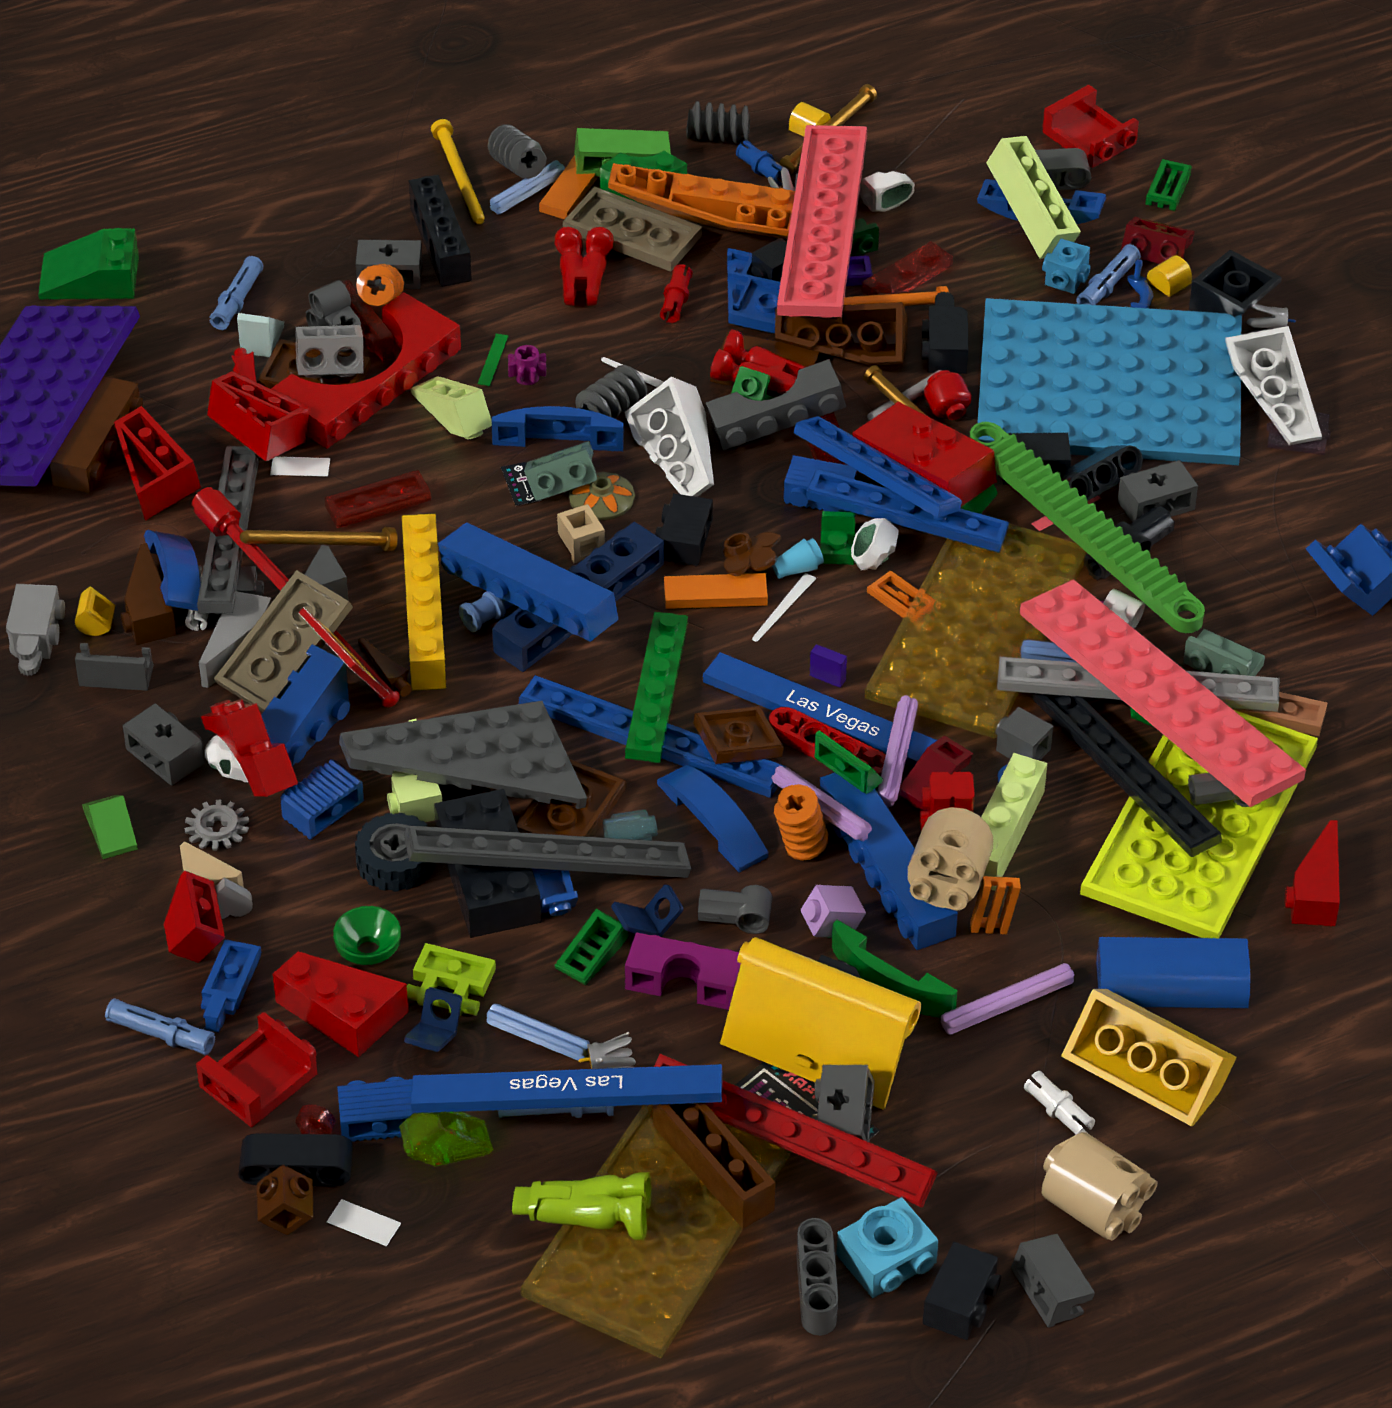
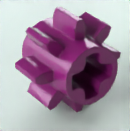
M531 345L518 347L515 350V354H508V376H515L516 381L522 385L535 384L540 376H546V354H539L538 349Z

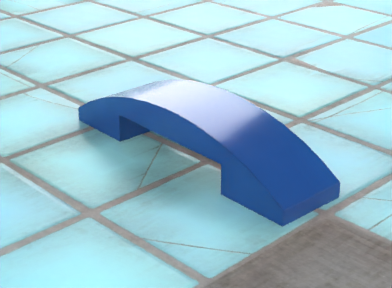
M985 179L977 198L978 203L999 215L1018 221L997 181ZM1075 190L1072 199H1062L1076 224H1082L1099 218L1106 200V194Z
M543 406L512 410L492 417L493 445L525 447L526 438L590 441L592 450L623 452L624 449L623 423L594 411L572 407Z
M146 530L144 534L145 541L150 552L158 555L164 574L160 589L165 604L167 606L198 611L200 575L197 558L191 543L187 538L180 535Z
M685 765L657 779V785L677 806L684 803L718 840V851L739 873L768 858V851L747 817L729 795L706 774L692 766Z

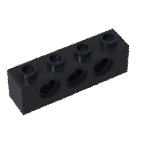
M439 175L409 180L410 209L441 287L472 281L470 250Z

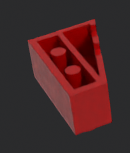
M232 371L212 380L207 416L263 460L268 461L305 443L310 414L309 406Z
M142 406L114 422L145 521L201 488L194 461Z
M298 951L273 973L276 1002L358 1058L409 1012L406 983Z

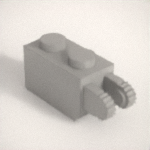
M16 584L6 632L9 637L10 653L18 657V667L21 674L23 673L27 676L36 674L40 669L42 658L50 659L52 646L58 645L60 633L58 620L64 619L65 602L64 600H59L57 585Z

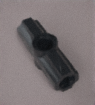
M1160 506L1152 508L1131 524L1120 522L1115 527H1122L1123 534L1125 536L1130 534L1132 542L1134 544L1139 542L1144 552L1145 550L1150 551L1152 545L1174 531L1175 522L1172 520L1169 511ZM1089 554L1084 556V565L1091 577L1098 581L1111 575L1109 571Z

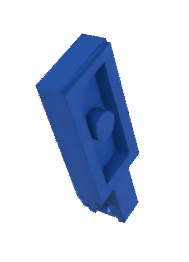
M224 940L201 992V1009L205 1010L203 1014L206 1023L205 1030L220 1032L225 1022L226 1014H235L260 960L261 946Z

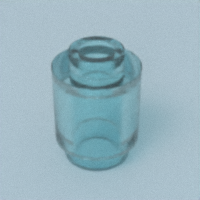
M646 809L612 814L611 818L603 819L605 838L652 841V837L657 836L655 816H648Z

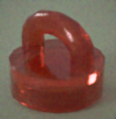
M310 1104L300 1108L295 1123L300 1129V1134H331L336 1119L329 1110Z

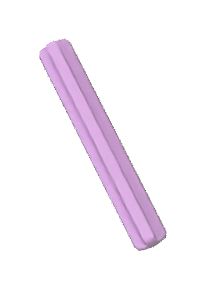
M908 695L902 696L901 700L897 703L881 774L883 782L879 785L877 792L887 807L893 806L898 798L918 708V701L915 698H910Z
M778 766L775 769L772 781L782 789L797 784L810 787L815 791L822 815L826 820L855 840L865 841L868 838L872 828L867 821L788 767Z
M1063 963L941 1015L942 1028H944L947 1034L951 1035L1056 991L1074 982V972L1067 963Z

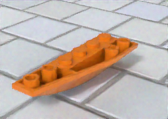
M613 163L608 188L628 198L692 222L730 231L788 239L795 191L615 163Z

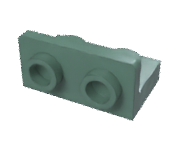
M589 441L527 462L524 472L535 500L538 501L597 480V474L592 463L594 452Z
M1203 629L1197 638L1190 636L1186 640L1183 663L1202 672L1256 676L1264 666L1265 656Z

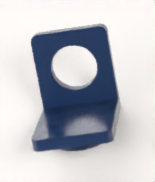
M663 885L644 909L619 902H614L611 905L626 931L632 934L637 932L660 937L664 935L684 910L669 885ZM664 899H668L670 902L669 914L666 918L661 919L658 914L659 905Z
M429 987L425 992L421 1021L405 1035L404 1042L435 1052L440 1051L456 1036L462 997ZM441 999L449 1004L451 1008L449 1018L441 1019L434 1014L432 1004L435 1000Z

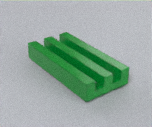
M1162 159L1146 195L1145 205L1151 206L1153 202H1158V208H1164L1166 204L1170 205L1169 210L1175 211L1190 178L1192 166ZM1167 168L1172 169L1162 194H1158L1157 191ZM1179 171H1183L1172 197L1169 196Z

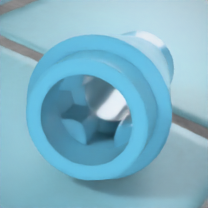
M813 538L808 541L802 539L780 555L772 567L776 576L780 579L789 575L817 570L818 565L824 563V559L817 542Z

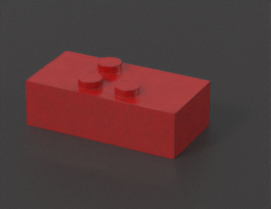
M899 401L852 432L855 438L962 500L961 506L997 482L993 449Z

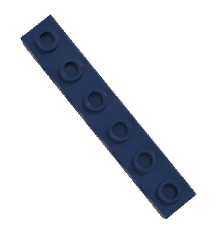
M633 522L625 529L618 531L613 538L601 547L595 548L580 563L571 566L568 571L614 592L616 602L664 565V540L636 522ZM518 608L505 619L498 621L492 628L493 652L524 672L573 634L529 611Z

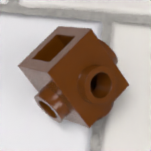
M285 1165L280 1166L268 1176H265L257 1183L258 1221L285 1235H289L312 1219V1179Z

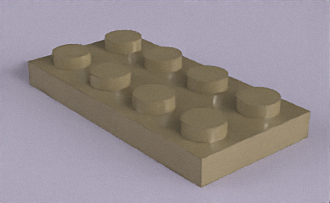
M594 187L563 221V227L577 229L583 239H586L588 231L592 228L604 227L613 234L614 244L612 250L670 272L702 237V226Z
M296 570L214 677V680L218 685L244 701L257 703L259 710L264 712L274 696L281 699L291 685L287 678L294 670L299 673L309 660L310 656L306 654L309 647L313 644L322 649L326 644L298 612L304 607L334 633L353 606L348 600Z

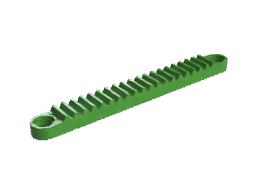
M980 422L971 428L970 438L994 450L996 473L1173 629L1182 633H1193L1202 627L1205 614L1204 605L1188 591L1186 583L1184 581L1179 583L1177 575L1175 573L1170 575L1168 567H1161L1157 558L1151 559L1149 551L1145 550L1143 552L1140 543L1136 542L1134 544L1131 535L1127 534L1125 536L1122 527L1116 528L1111 518L1106 520L1104 512L1102 510L1097 512L1095 504H1088L1086 496L1082 495L1080 497L1077 488L1071 489L1067 480L1062 481L1058 472L1052 473L1051 466L1049 464L1044 466L1040 456L1035 458L1032 449L1027 451L1023 441L1018 443L1016 435H1009L995 423ZM981 436H990L994 439V441L990 443H984L979 441L978 438ZM1181 611H1191L1196 616L1191 619H1185L1180 617L1178 613Z

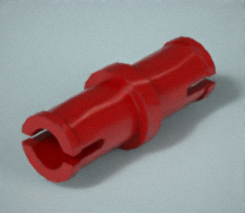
M684 264L676 265L673 268L671 281L664 289L665 300L660 311V317L664 320L667 312H669L668 323L679 321L682 306L689 297L688 286L693 276V271L688 267L684 276L686 268Z

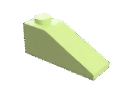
M439 376L410 388L412 395L451 434L464 437L465 439H473L481 436L484 429L492 426L491 416L482 389Z
M393 771L391 777L392 793L387 794L390 813L413 815L424 822L435 820L434 803L442 802L439 785L417 780V775Z

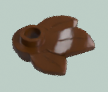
M740 532L729 536L724 542L725 548L723 551L726 558L724 562L726 572L732 576H741L749 568L754 571H762L775 565L778 558L772 547L781 540V535L764 532L750 538L749 534Z

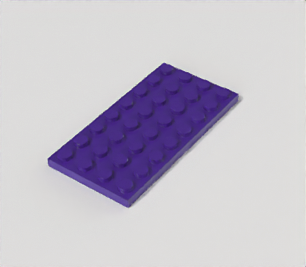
M32 305L24 307L0 345V486H37L140 318L136 306Z

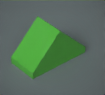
M114 795L82 804L103 859L138 849L123 795Z

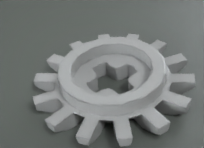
M216 800V805L210 806L207 802L202 803L204 808L201 811L196 808L191 810L196 818L186 817L185 823L192 827L184 828L185 834L193 835L189 837V841L191 843L200 842L199 848L201 849L206 848L210 842H213V851H217L219 842H222L228 849L231 848L229 839L234 842H241L243 837L238 834L248 833L249 827L243 825L249 822L248 816L241 817L245 811L242 807L234 811L235 803L231 801L227 806L221 805V800ZM214 821H221V824L227 827H221L220 832H213L212 827L207 826H213Z

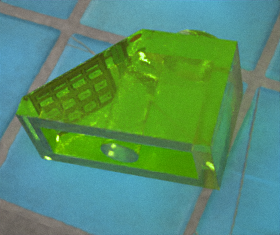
M461 1111L413 1113L399 1126L404 1142L403 1147L407 1156L435 1167L489 1155L493 1151L485 1121Z

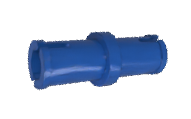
M743 141L746 147L740 143L736 149V156L749 164L754 173L764 175L767 178L772 177L777 185L781 186V170L784 167L774 161L773 156L769 152L759 150L751 142Z

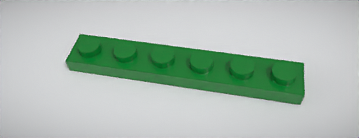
M654 612L625 748V759L657 763L661 761L688 627V616Z

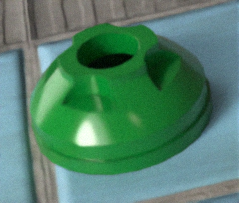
M361 906L347 911L337 920L333 929V938L337 951L346 960L355 964L373 965L388 959L395 953L400 944L401 928L397 918L388 910L376 906ZM365 942H373L379 946L373 953H363L358 950V947Z

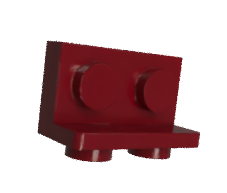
M1134 217L1126 224L1121 250L1127 244L1134 245L1140 252V259L1158 264L1175 255L1184 259L1185 250L1192 244L1195 231Z

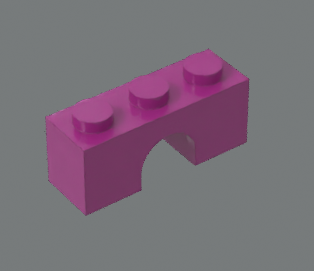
M636 932L625 964V989L661 996L664 986L668 981L678 977H686L697 983V1004L729 1010L741 963L737 962L739 952Z

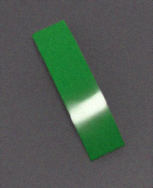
M839 920L833 923L832 949L838 960L857 969L861 979L920 1001V1014L941 1018L942 1014L956 1009L958 990L929 973H926L918 982L866 951V936Z

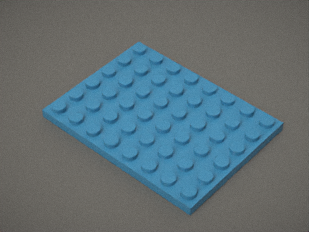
M986 298L978 423H995L1006 433L1068 432L1070 454L1091 456L1108 446L1131 445L1140 450L1143 459L1239 465L1241 378L1233 369L1225 339L1241 335L1242 314L1234 317L1227 313ZM981 436L978 438L979 441L984 443H990L994 441V439L990 436Z

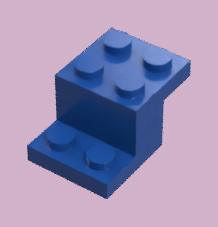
M1360 524L1336 547L1331 544L1325 547L1315 539L1306 548L1341 593L1373 616L1392 598V540L1388 541L1378 529L1375 528L1371 532L1364 525Z

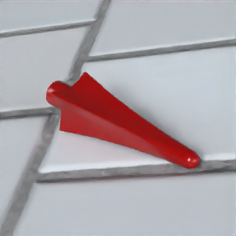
M237 348L234 351L235 356H231L235 363L233 372L257 383L254 352L247 354L245 348Z

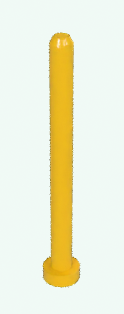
M446 119L437 120L431 126L433 137L436 140H440L473 222L482 224L485 216L451 137L453 127L450 121Z

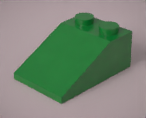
M135 228L101 229L44 253L38 293L39 300L134 299L139 259Z

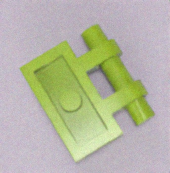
M425 943L413 969V979L423 983L421 987L411 984L407 985L408 999L417 1001L419 1006H423L426 990L429 987L437 989L438 986L453 989V994L462 997L460 1016L463 1013L476 1016L479 1011L480 1002L467 998L469 994L484 997L495 973L496 962L493 959ZM438 999L433 1002L432 1005L449 1009V1013H451V1008L446 1001Z

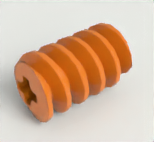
M378 264L367 267L360 273L357 278L356 288L358 295L364 302L369 305L380 306L388 304L403 292L404 281L401 273L395 267L387 264ZM381 279V283L386 285L384 290H379V286L375 284L376 280Z
M797 784L783 788L774 806V815L780 828L785 849L793 859L801 861L813 859L825 850L829 835L815 791L805 785Z

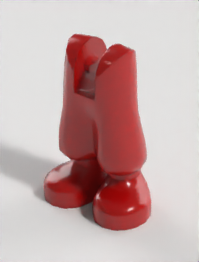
M563 227L556 232L554 244L562 255L560 270L563 281L564 303L567 306H575L577 291H586L587 306H595L598 301L601 280L607 264L605 257L613 248V234L604 227H595L589 230L586 236V255L582 257L583 238L581 233L575 228Z
M731 329L726 338L724 349H719L714 356L710 377L717 381L735 382L738 370L743 366L770 375L771 379L767 390L783 395L794 385L798 370L805 368V366L759 346H754L749 351H746L744 349L742 333Z

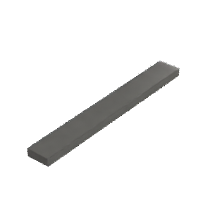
M227 446L218 490L240 512L239 527L245 531L248 527L260 456L247 446ZM210 531L197 602L198 613H233L243 550L229 535L215 536Z
M408 825L404 832L409 861L684 878H688L691 871L685 843Z

